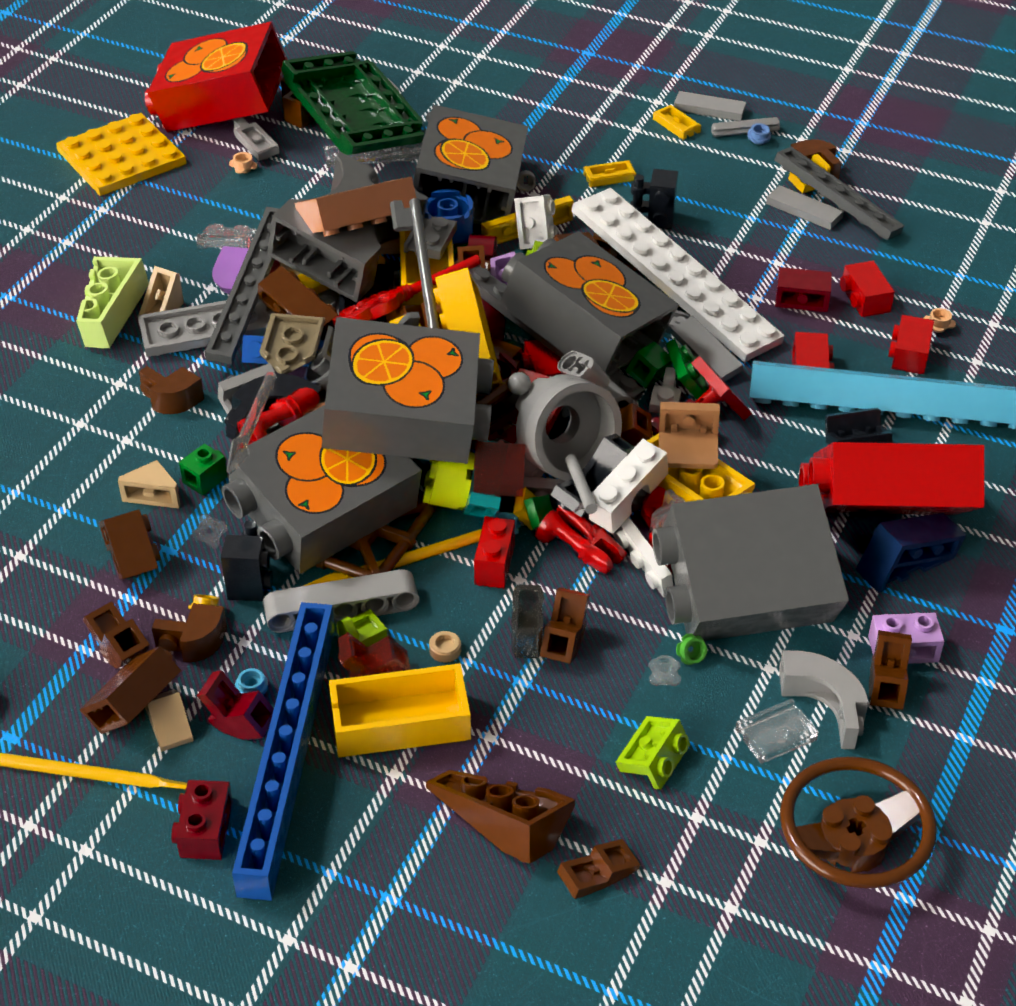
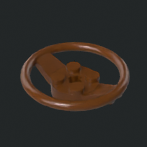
M836 757L812 764L801 771L790 782L780 806L782 831L795 857L799 858L801 862L820 876L845 886L881 888L905 881L926 864L936 842L937 828L935 815L921 789L900 771L884 763L867 758ZM844 770L867 772L890 781L903 791L876 804L872 798L865 795L841 799L823 810L821 822L797 827L795 825L794 809L799 794L811 781L827 773ZM921 818V841L918 849L908 861L897 868L882 873H857L870 871L880 865L888 851L890 841ZM822 859H827L834 866L837 862L843 866L851 867L852 870L851 872H848L836 868L824 862Z

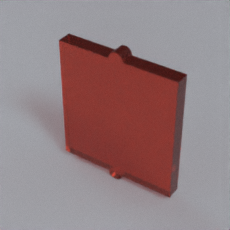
M499 440L498 443L476 441L473 492L494 495L496 497H523L525 445L504 443L503 440Z

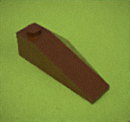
M448 770L426 781V788L502 852L529 864L554 849L575 807V799L547 788L537 787L535 792L520 790L516 782L507 781L506 784H490L485 776Z

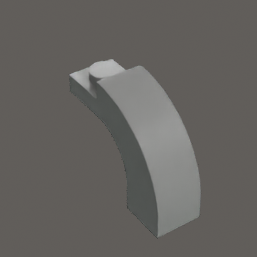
M782 650L779 667L782 696L810 697L826 704L836 716L841 749H855L857 737L863 735L864 720L869 703L867 694L860 681L846 667L826 656L806 651Z

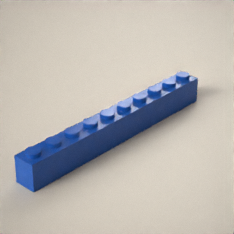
M301 602L232 872L237 898L272 901L335 633L333 605Z

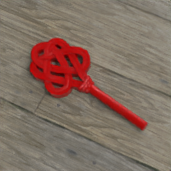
M474 255L431 275L433 286L437 285L435 277L464 268L470 270L481 265L479 256ZM421 280L411 285L405 284L398 286L397 289L374 294L359 301L356 305L342 310L336 317L374 320L398 309L404 301L407 302L415 294L421 292ZM336 317L332 319L334 326L336 323Z

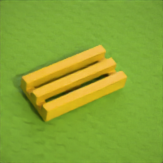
M672 105L653 112V120L682 140L687 139V135L689 137L693 136L694 132L697 134L701 132V125Z
M630 160L583 167V175L586 177V181L589 182V187L634 181V176L637 175Z

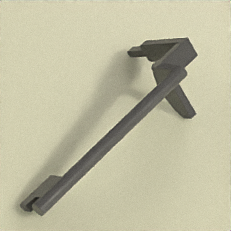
M417 198L411 199L409 201L410 208H404L402 200H393L390 202L393 229L395 231H413L427 326L440 329L420 200ZM408 312L398 324L419 326V312Z

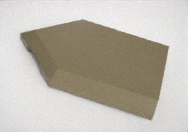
M271 313L259 351L260 355L279 374H288L315 360L326 321L325 317Z

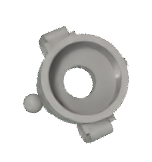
M570 351L558 362L557 368L562 373L560 375L550 378H537L532 383L529 376L522 372H517L510 376L508 380L509 390L514 395H520L515 404L519 412L516 422L517 440L514 444L503 438L492 440L508 444L503 475L541 478L546 472L560 480L569 481L572 479V476L565 461L569 454L577 456L579 464L583 469L594 455L604 437L612 434H617L621 437V412L611 391L607 388L610 383V377L593 358L577 351ZM567 406L570 413L568 427L558 438L549 439L546 433V423L549 415L557 407Z

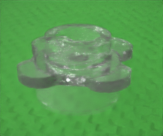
M202 514L199 517L200 523L197 529L192 532V538L196 542L202 541L207 543L210 548H217L220 545L219 539L222 533L227 531V524L224 521L211 517L209 514ZM207 529H212V533L208 534Z
M667 655L651 660L648 666L652 672L649 676V682L655 686L660 684L679 685L681 683V677L678 675L680 663Z

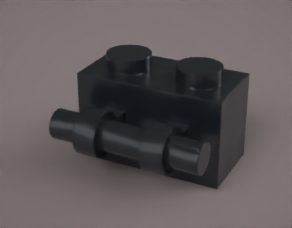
M653 169L651 182H644V176L637 174L634 176V182L631 184L633 201L630 204L641 214L648 213V220L658 228L672 229L675 215L678 171ZM644 194H650L649 201L643 200Z
M248 520L244 523L245 529L242 535H226L221 553V564L227 600L263 601L267 589H272L273 572L268 571L270 550L265 549L263 536H258L256 522Z

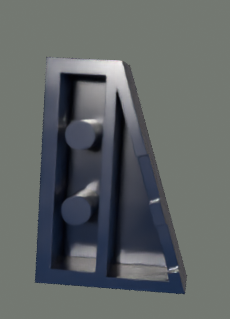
M944 513L881 522L874 529L873 536L856 571L877 593L886 590V584L898 579L902 583L908 580L910 577L908 574L915 570L921 569L923 572H926L954 559L967 535Z

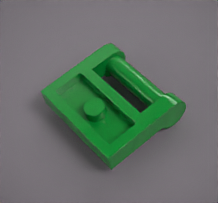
M673 338L665 344L678 380L697 400L709 387L704 377L691 364L697 357L693 356L686 344L681 346Z

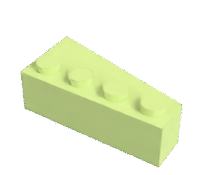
M94 256L92 261L94 267L89 272L90 282L84 290L86 297L81 302L76 320L85 347L103 349L112 346L149 285L142 258Z

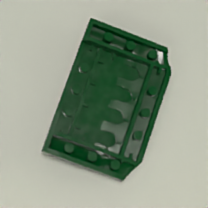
M354 51L283 60L281 70L285 84L342 153L352 155L422 143L424 132L421 129L423 124L421 117L373 62L357 59V53Z

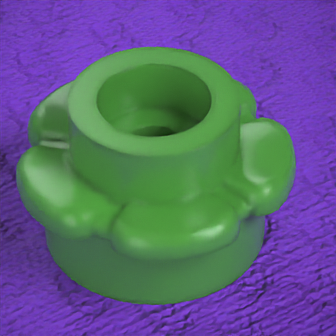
M688 633L682 636L681 642L677 644L676 653L677 656L681 657V662L692 665L693 663L701 662L705 658L707 646L701 636H694L692 633ZM690 646L693 647L691 652L688 650Z

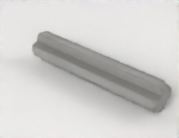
M777 117L719 122L712 124L711 132L713 137L748 134L749 129L756 123L765 124L770 128V132H774L780 129V121Z

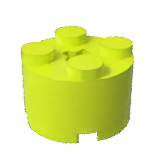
M469 452L468 464L429 460L431 464L430 469L426 470L423 487L425 489L422 502L463 510L466 506L472 480H470L471 470H474L475 453Z

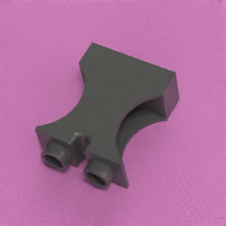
M339 152L336 157L331 192L323 196L378 184V175L369 164L359 162ZM415 189L416 198L420 200L422 214L425 215L429 197ZM289 199L272 215L267 255L358 303L374 285L381 251L380 245L391 240L400 239V232L393 229L392 215L386 216L387 222L371 225L369 220L363 222L364 227L348 231L347 226L339 228L340 233L324 237L323 232L312 233L295 208L294 203L309 199Z

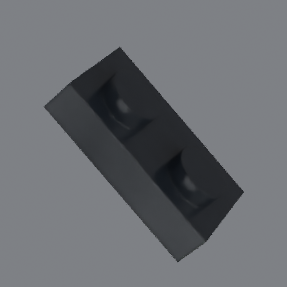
M878 408L828 414L825 416V437L828 444L833 442L892 443V432L881 425V410Z

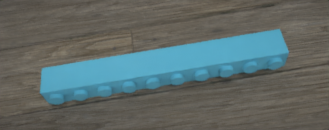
M753 361L749 397L755 398L754 402L770 404L771 400H781L782 405L793 407L799 406V402L810 403V407L814 409H827V405L839 406L838 410L843 412L855 411V408H878L881 410V415H883L884 411L895 412L894 416L901 418H911L912 414L923 415V419L930 421H940V417L951 418V422L968 424L969 420L980 421V425L997 427V423H1006L1008 428L1016 429V387Z

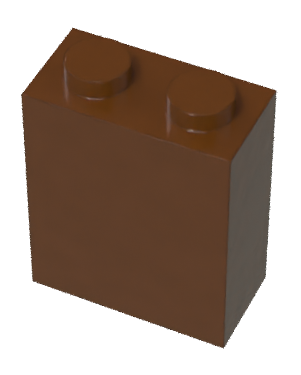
M161 646L132 658L79 710L101 734L127 725L182 670L176 665V660L170 652L163 650Z

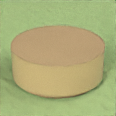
M441 631L434 634L429 641L431 657L443 663L457 659L461 653V640L458 635L450 631Z

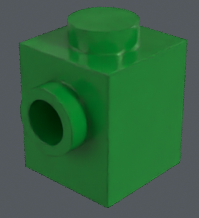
M652 342L637 351L625 372L646 389L664 377L665 369L670 367L672 360L663 348L656 342Z
M204 443L179 461L182 483L202 496L228 477L227 461L223 453L219 450H214Z

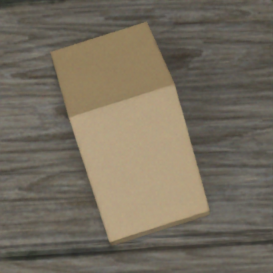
M154 266L139 315L178 309L184 304L179 273Z
M158 460L126 473L118 479L122 502L178 509L180 507L177 483Z
M170 690L158 694L145 707L161 752L194 741L178 691Z

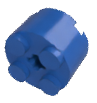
M442 189L432 192L427 202L425 218L431 219L433 216L457 221V231L452 238L453 244L468 243L469 236L473 233V201L471 197L467 194L466 197L461 196L460 191L454 189Z

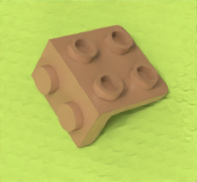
M660 402L659 448L667 452L668 468L716 469L718 467L720 404Z

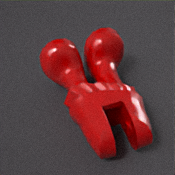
M300 388L287 397L277 399L276 403L271 404L269 407L270 410L237 422V428L246 445H249L267 435L266 431L274 424L278 423L284 427L303 417L319 404V395L314 389Z
M559 505L556 512L551 510L544 517L535 534L536 539L542 543H550L556 537L562 539L579 554L578 558L583 560L584 564L604 574L613 569V563L618 564L627 556L623 547L604 528H600L596 523L592 525L585 517H580L573 511H567ZM570 526H573V527L576 528L578 531H580L587 539H584L581 535H579V534H578L575 530H573Z

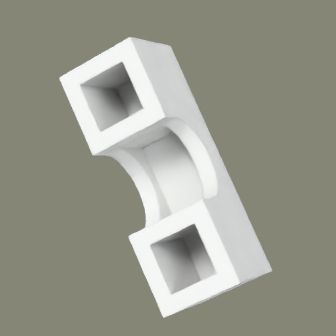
M642 439L592 492L597 505V511L589 514V520L613 534L632 514L631 505L638 491L643 489L651 493L668 475L667 452Z

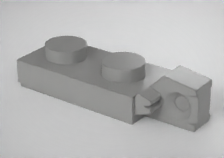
M243 117L233 119L234 135L258 161L279 154L278 144L256 122L249 124Z

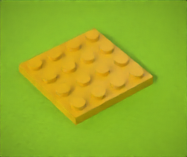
M142 113L132 114L128 118L110 122L108 125L97 129H90L85 133L74 137H67L65 140L56 143L58 152L99 196L187 164L186 156Z

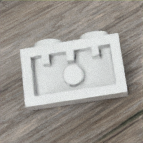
M550 194L514 199L520 250L531 249L535 241L544 242L558 234L557 226L553 224L555 203L551 199Z

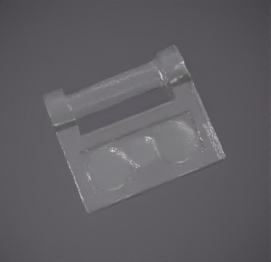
M211 224L205 228L202 234L197 235V248H222L223 246L249 248L256 229H251L246 225H237L231 228L224 227L222 224Z

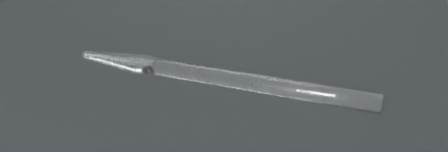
M273 372L266 373L239 436L231 441L227 464L228 474H232L249 455V441L277 378Z

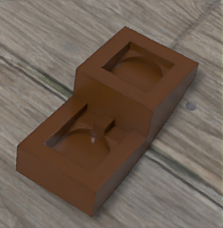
M618 839L595 845L588 856L562 862L557 873L573 898L577 899L624 879L637 871L640 863L625 841Z

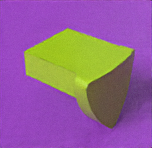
M371 609L353 618L345 617L337 622V632L340 639L354 654L362 652V649L388 637L387 628Z

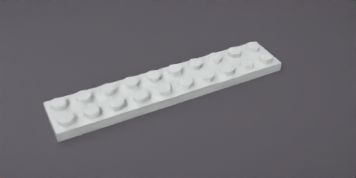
M612 188L573 203L571 212L666 295L677 302L690 316L693 315L713 336L744 363L782 344L784 334Z

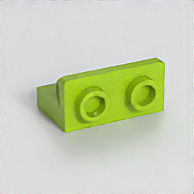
M646 716L615 762L619 771L647 775L653 788L661 790L690 746V741L680 719Z

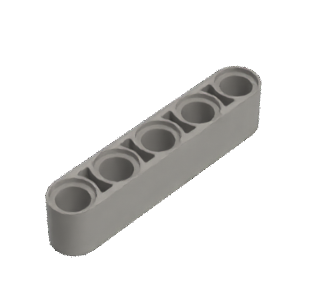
M404 569L273 591L265 596L263 605L268 628L272 632L283 633L294 631L301 602L333 605L334 623H337L345 617L353 618L369 609L376 616L411 610L419 603V595L413 574Z

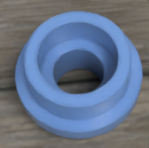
M756 123L749 129L748 139L757 145L765 144L771 139L770 128L765 124Z

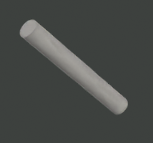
M569 454L565 458L568 469L586 513L593 514L597 511V505L577 456Z

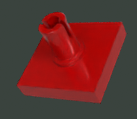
M700 356L691 363L709 383V389L695 401L696 403L717 404L720 401H725L744 421L752 414Z

